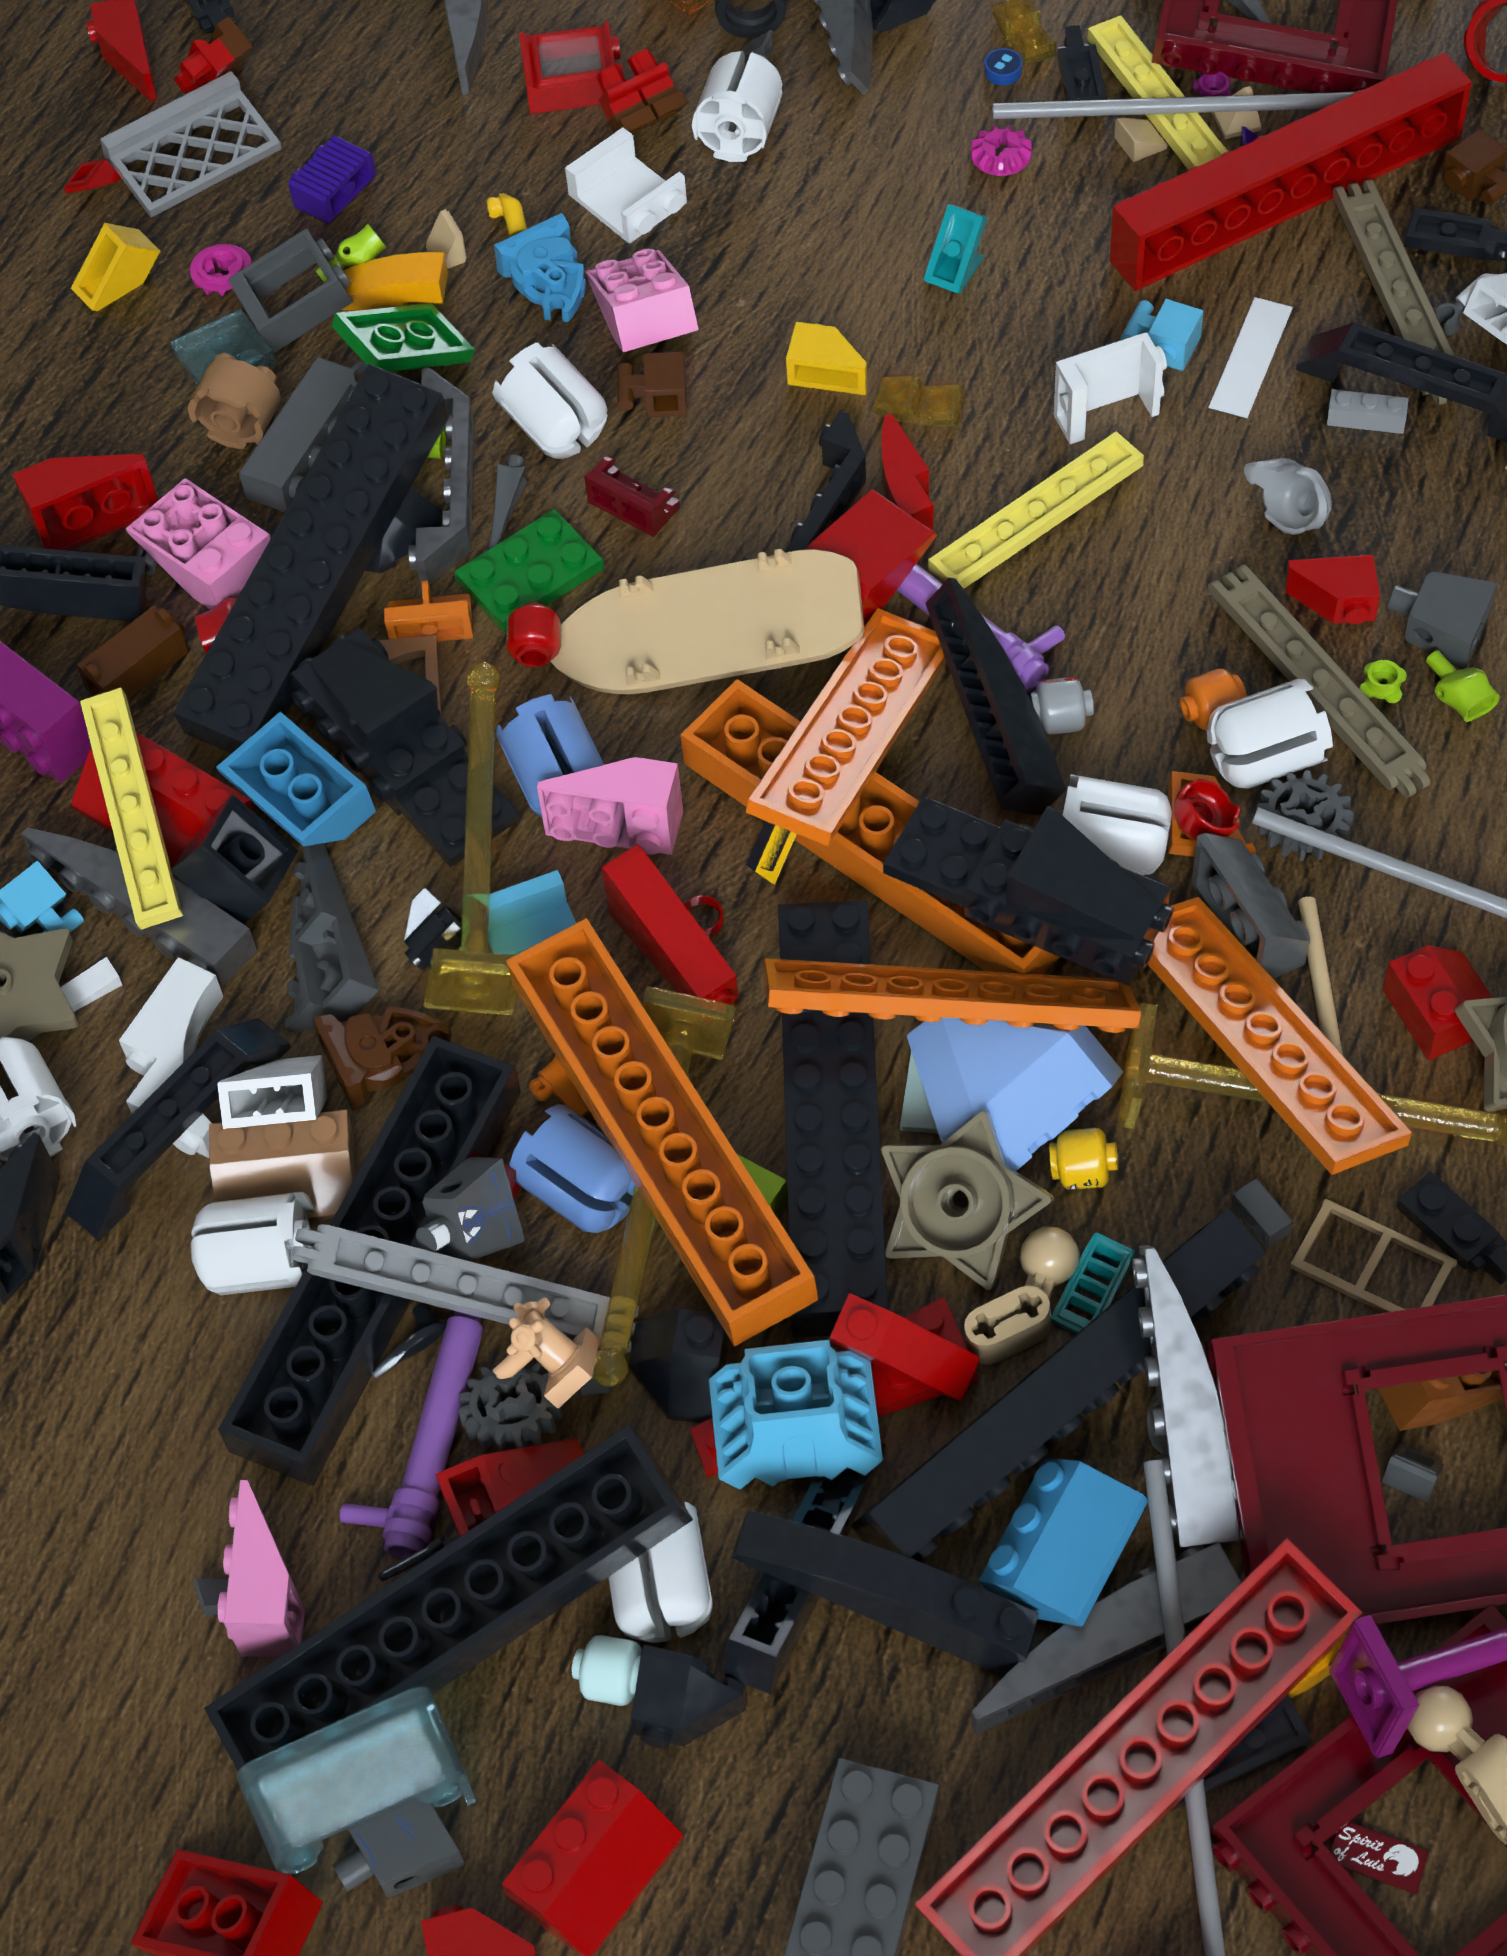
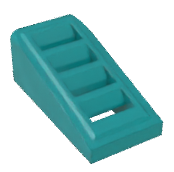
M1096 1232L1093 1233L1079 1260L1076 1271L1071 1276L1051 1316L1052 1324L1076 1334L1091 1321L1069 1311L1068 1309L1071 1304L1093 1314L1092 1320L1117 1299L1133 1270L1132 1262L1136 1258V1252ZM1090 1271L1111 1281L1109 1286L1088 1277V1272ZM1079 1289H1082L1102 1300L1100 1303H1097L1077 1292Z

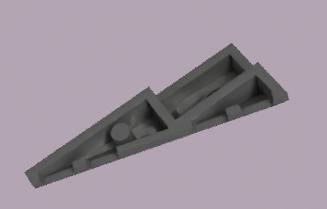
M324 843L303 846L302 862L294 865V875L301 879L300 896L292 899L289 957L296 961L295 981L292 980L287 983V995L294 998L293 1014L285 1019L286 1030L294 1033L314 1029L313 1018L321 1015L332 1014L339 1022L347 1021L349 1017L358 1015L379 991Z

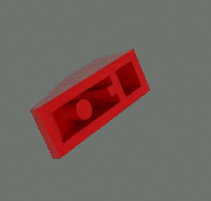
M108 0L90 4L93 20L86 21L91 43L99 42L103 58L150 102L156 101L157 95L135 0Z
M851 1293L848 1294L829 1337L831 1345L844 1351H852L875 1365L960 1403L981 1358L923 1327Z

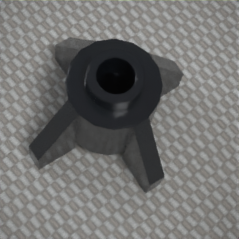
M425 886L412 899L404 942L409 947L405 951V955L423 971L427 967L438 971L477 961L490 946L474 931L465 939L464 935L470 930V927L460 917V911L456 907L451 909L447 905H443L439 911L434 910L441 901Z

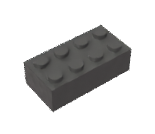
M839 1758L784 1956L900 1955L939 1805V1784Z

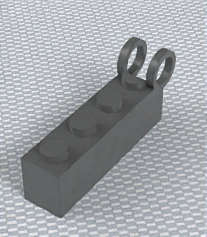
M319 357L316 358L239 472L246 499L282 512L287 511L358 384L355 380L356 376L367 367L362 360L348 368Z

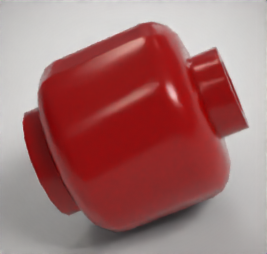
M530 602L516 608L509 614L507 620L506 647L509 655L521 665L532 668L542 667L553 660L559 654L561 648V620L559 615L551 608L537 602Z

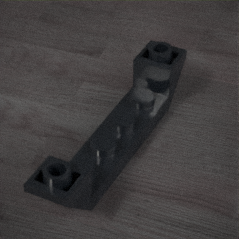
M1355 322L1312 336L1296 364L1297 371L1334 383L1343 364L1484 411L1492 414L1487 436L1507 442L1506 373Z
M840 410L832 424L827 423L821 431L819 446L822 447L823 465L833 469L829 478V484L823 493L818 492L814 497L810 513L804 523L798 522L795 526L791 542L785 553L805 550L813 540L848 511L866 483L865 453L847 412ZM743 557V559H742L741 561L750 560V559L747 558V557Z
M259 1018L217 1029L85 1161L65 1213L99 1242L131 1210L122 1194L219 1098L217 1083L240 1074L246 1069L250 1070L280 1059L291 1048L290 1043Z

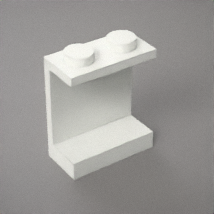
M621 128L565 167L569 196L629 244L641 235L651 231L655 225L669 215L678 212L687 203L685 176L678 172L665 181L635 157L633 135L625 128Z
M1147 332L1056 362L1054 417L1069 444L1085 440L1086 411L1139 394L1151 417L1159 415L1160 399L1164 396L1162 376L1163 370L1167 368V362L1160 346L1155 347Z

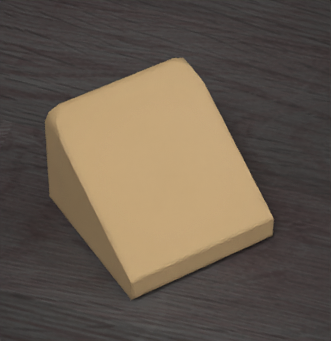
M1133 118L1116 119L1114 138L1133 163L1167 149L1166 142L1149 120Z
M445 209L440 211L427 239L426 249L428 252H444L447 269L466 262L467 257L463 234L449 211L447 212Z

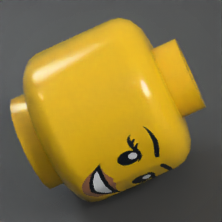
M1099 1128L1064 1130L1059 1133L1057 1143H1050L1049 1152L1053 1180L1060 1179L1062 1186L1067 1190L1105 1187L1109 1181L1110 1171L1118 1170L1116 1142L1107 1143L1105 1133Z

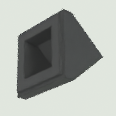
M1398 1444L1391 1455L1382 1483L1428 1503L1444 1464L1442 1463L1443 1461L1406 1445Z

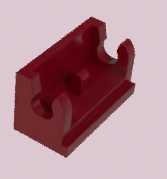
M609 455L604 457L591 472L589 471L584 476L588 503L655 537L680 508L679 500L673 497L676 491L666 487L659 493L621 473L619 468L613 466L616 461L615 458Z

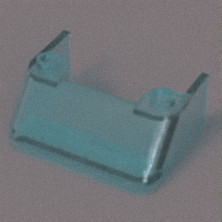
M417 1687L402 1692L256 1758L244 1765L236 1775L277 1872L290 1874L293 1877V1874L307 1870L318 1861L317 1855L324 1848L322 1840L417 1796L422 1803H433L434 1807L448 1805L460 1798L462 1794L467 1806L477 1802L441 1713L428 1687Z

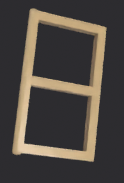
M1324 1199L1318 1215L1290 1264V1268L1382 1313L1406 1309L1380 1298L1365 1289L1391 1241L1442 1265L1421 1307L1434 1305L1452 1268L1456 1267L1457 1260L1333 1201ZM1330 1213L1381 1236L1356 1285L1305 1262Z

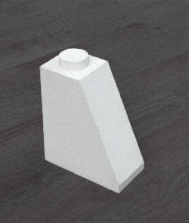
M323 1055L277 1059L217 1083L223 1129L316 1120L328 1100Z

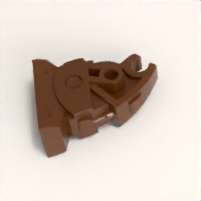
M387 1006L384 1016H370L369 1013L351 1016L343 1025L332 1014L313 1018L319 1044L352 1111L365 1104L369 1091L388 1088L404 1080V1076L411 1075L432 1036L449 1042L452 1038L450 1027L418 1011L400 1007Z

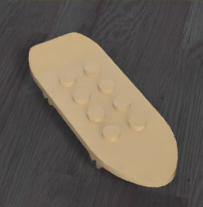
M782 549L774 550V555L767 556L765 552H760L756 559L652 579L636 576V582L628 583L627 579H620L618 587L591 599L561 624V648L559 654L551 660V663L561 674L586 688L612 694H639L827 659L857 643L864 634L859 571L854 561L833 552L797 550L785 553Z

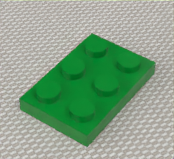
M432 303L335 313L331 325L366 366L371 364L388 372L469 363L475 350Z
M553 509L454 571V575L460 587L470 595L472 600L505 633L509 614L516 608L530 602H537L547 606L604 570L603 559Z

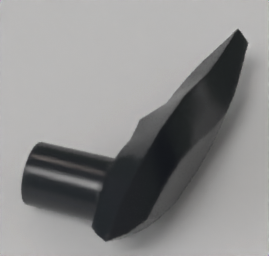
M421 1303L414 1307L412 1314L418 1326L374 1371L372 1375L376 1379L395 1365L429 1347L444 1332L447 1321L436 1319L429 1304Z

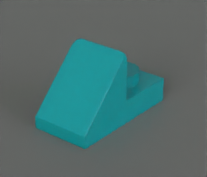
M948 204L923 281L961 294L983 260L984 255L978 253L977 250L988 217L954 204Z

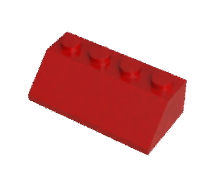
M136 732L171 868L174 867L187 844L232 794L253 811L250 798ZM91 748L88 752L71 806L75 811L113 833Z

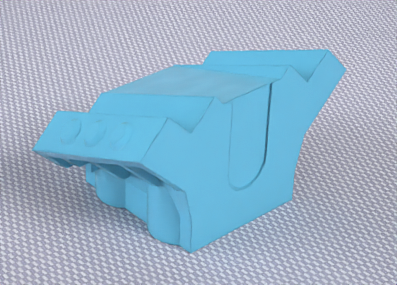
M829 1340L744 1349L745 1357L741 1363L726 1364L709 1379L718 1476L720 1480L739 1490L754 1478L771 1486L776 1485L779 1481H787V1479L825 1476L832 1480L847 1467L865 1476L883 1461L871 1361L852 1351L835 1352L830 1347Z

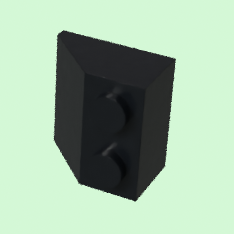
M232 794L187 844L171 872L201 898L207 899L244 924L269 903L298 851Z

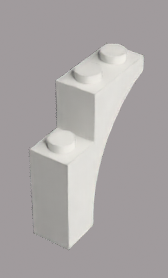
M179 957L119 1040L126 1056L127 1065L135 1072L144 1075L126 1101L131 1114L196 1051L199 1038L207 1021L224 997L215 974ZM202 1114L173 1143L174 1146L186 1154L194 1155L197 1152L209 1158V1124H212V1122Z

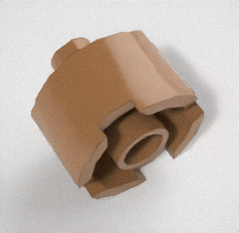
M218 354L214 361L208 364L189 402L187 410L190 420L194 423L198 419L201 424L209 429L206 436L224 446L244 449L247 443L255 442L258 445L264 437L281 401L279 389L275 385L276 375L267 367H254L244 361L236 360L230 354Z

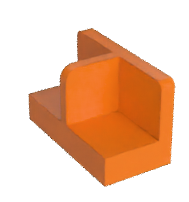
M428 580L422 581V598L390 601L388 608H384V621L389 639L436 635L437 641L441 642L473 638L470 595L458 594L432 597Z

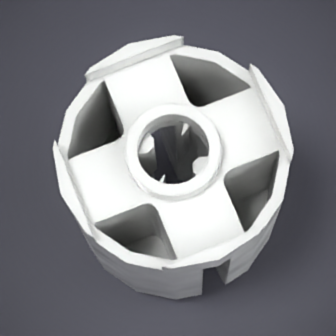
M743 51L731 52L721 57L712 67L694 113L692 129L696 140L699 136L706 146L715 151L713 155L715 158L728 162H744L749 155L758 152L761 147L762 149L764 148L782 98V81L777 68L764 56L753 52L750 54L745 67Z
M535 343L523 349L510 360L514 368L505 377L503 383L500 385L495 381L492 392L495 401L542 452L550 457L564 459L580 453V445L576 439L588 448L599 437L605 426L607 406L604 398L554 344H552V347L543 348L539 343Z
M1298 678L1221 705L1210 714L1207 726V741L1212 745L1210 754L1214 766L1230 784L1238 788L1249 789L1269 782L1274 778L1286 776L1288 772L1294 773L1328 761L1324 757V750L1333 747L1330 725L1325 711L1316 713L1313 703L1306 691L1312 690L1313 687L1305 679Z
M1070 775L1063 816L1121 867L1140 875L1153 874L1164 860L1168 841V832L1172 818V809L1168 797L1157 789Z
M1 1037L0 1062L17 1096L8 1100L0 1086V1160L8 1161L12 1150L20 1143H24L34 1132L40 1135L50 1157L63 1149L60 1141L68 1133L71 1122L76 1127L74 1112L65 1100L39 1050L32 1043L24 1039ZM30 1126L34 1127L33 1131L26 1134L24 1133V1130Z
M304 1192L219 1201L203 1207L196 1215L191 1232L193 1237L191 1241V1259L196 1273L205 1287L219 1295L296 1287L308 1264L293 1260L291 1258L292 1249L294 1246L313 1248V1246L305 1245L295 1240L297 1229L311 1230L306 1211H314L315 1209L309 1196Z
M685 1502V1507L693 1521L608 1577L616 1624L625 1635L633 1639L649 1643L670 1641V1626H676L677 1635L682 1638L694 1633L710 1619L713 1603L696 1507L688 1502Z

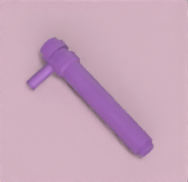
M916 563L897 591L929 615L925 603L943 584ZM982 614L1007 654L1026 692L1034 691L1037 684L1045 680L1049 670L1041 654L1064 640L1065 634L1062 628L1055 625L1027 644L1014 633H1006Z
M455 1311L454 1316L447 1320L402 1484L399 1489L394 1491L390 1508L344 1503L341 1507L340 1521L342 1523L383 1527L382 1537L385 1540L383 1549L394 1557L404 1559L430 1544L433 1531L429 1526L436 1522L441 1504L437 1498L440 1487L435 1474L445 1470L460 1417L458 1409L461 1408L459 1395L460 1393L467 1392V1381L471 1377L484 1327L480 1324L481 1317Z

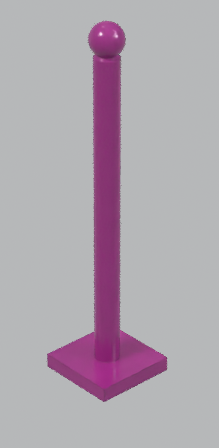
M1368 1615L1355 1619L1329 1672L1373 1755L1376 1758H1380L1394 1752L1420 1706L1412 1691L1507 1661V1627L1396 1662L1372 1616Z

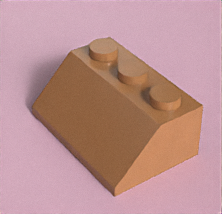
M347 1110L321 1112L316 1120L223 1129L222 1123L209 1124V1164L215 1202L304 1192L309 1196L315 1209L314 1211H306L308 1221L332 1220L356 1177L355 1134Z

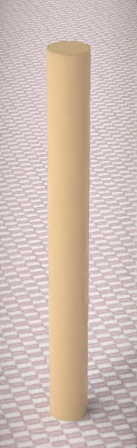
M1304 897L1298 901L1301 922L1305 925L1310 936L1307 958L1319 1027L1323 1035L1343 1056L1316 899L1314 897Z

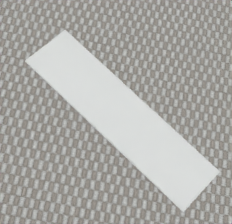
M1254 298L1209 408L1248 418L1293 307Z

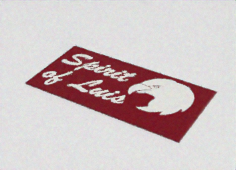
M1351 1822L1336 1832L1331 1853L1344 1868L1415 1895L1418 1894L1429 1851Z

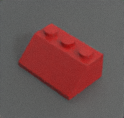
M598 1760L501 1884L509 1902L578 1955L594 1956L684 1836L637 1787Z

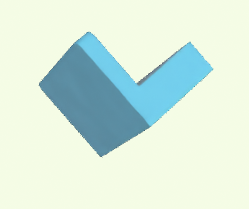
M558 870L475 899L480 925L493 956L498 963L504 962L576 924L568 906L564 883Z

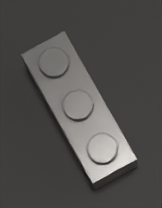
M1332 389L1327 425L1403 434L1409 398Z

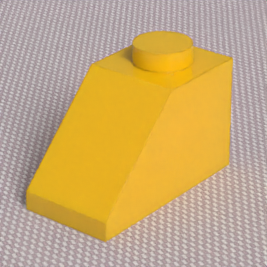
M104 223L71 289L92 311H99L142 285L160 250L139 229Z
M795 323L786 356L787 385L866 395L867 362L838 329L816 323Z

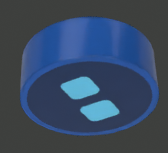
M1007 48L993 50L985 58V77L996 85L1015 83L1022 75L1021 56L1016 51Z

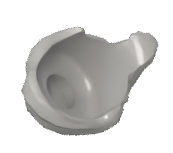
M1282 457L1245 465L1244 474L1246 480L1250 484H1257L1263 490L1262 498L1266 508L1264 512L1265 517L1283 533L1291 535L1302 534L1307 530L1319 529L1328 520L1332 506L1331 493L1316 470L1304 467L1290 458Z

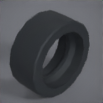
M715 0V14L719 25L728 33L741 38H757L769 30L773 32L778 29L785 19L786 0H772L766 7L755 11L737 9L729 3L730 0Z

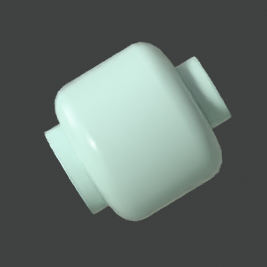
M606 1635L592 1637L585 1649H578L576 1651L572 1664V1678L579 1680L580 1691L584 1698L618 1706L629 1704L635 1696L642 1649L637 1642Z

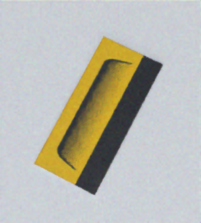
M765 821L746 866L775 885L797 834Z

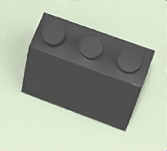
M1208 833L1197 836L1191 885L1201 900L1273 979L1305 965L1308 945L1310 944L1309 933L1305 925L1300 920L1295 921L1288 911L1287 902L1282 891L1277 886L1272 887L1266 878L1260 858L1255 853L1250 854L1239 839Z

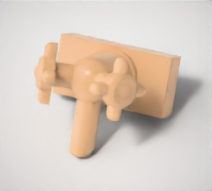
M547 1298L525 1304L517 1302L514 1304V1311L517 1313L518 1318H512L509 1321V1325L513 1329L511 1333L512 1344L507 1348L509 1355L493 1369V1372L499 1379L511 1378L535 1358L548 1371L549 1377L544 1397L558 1409L592 1378L600 1339L587 1327L573 1340L569 1339L545 1317L544 1311L550 1306Z

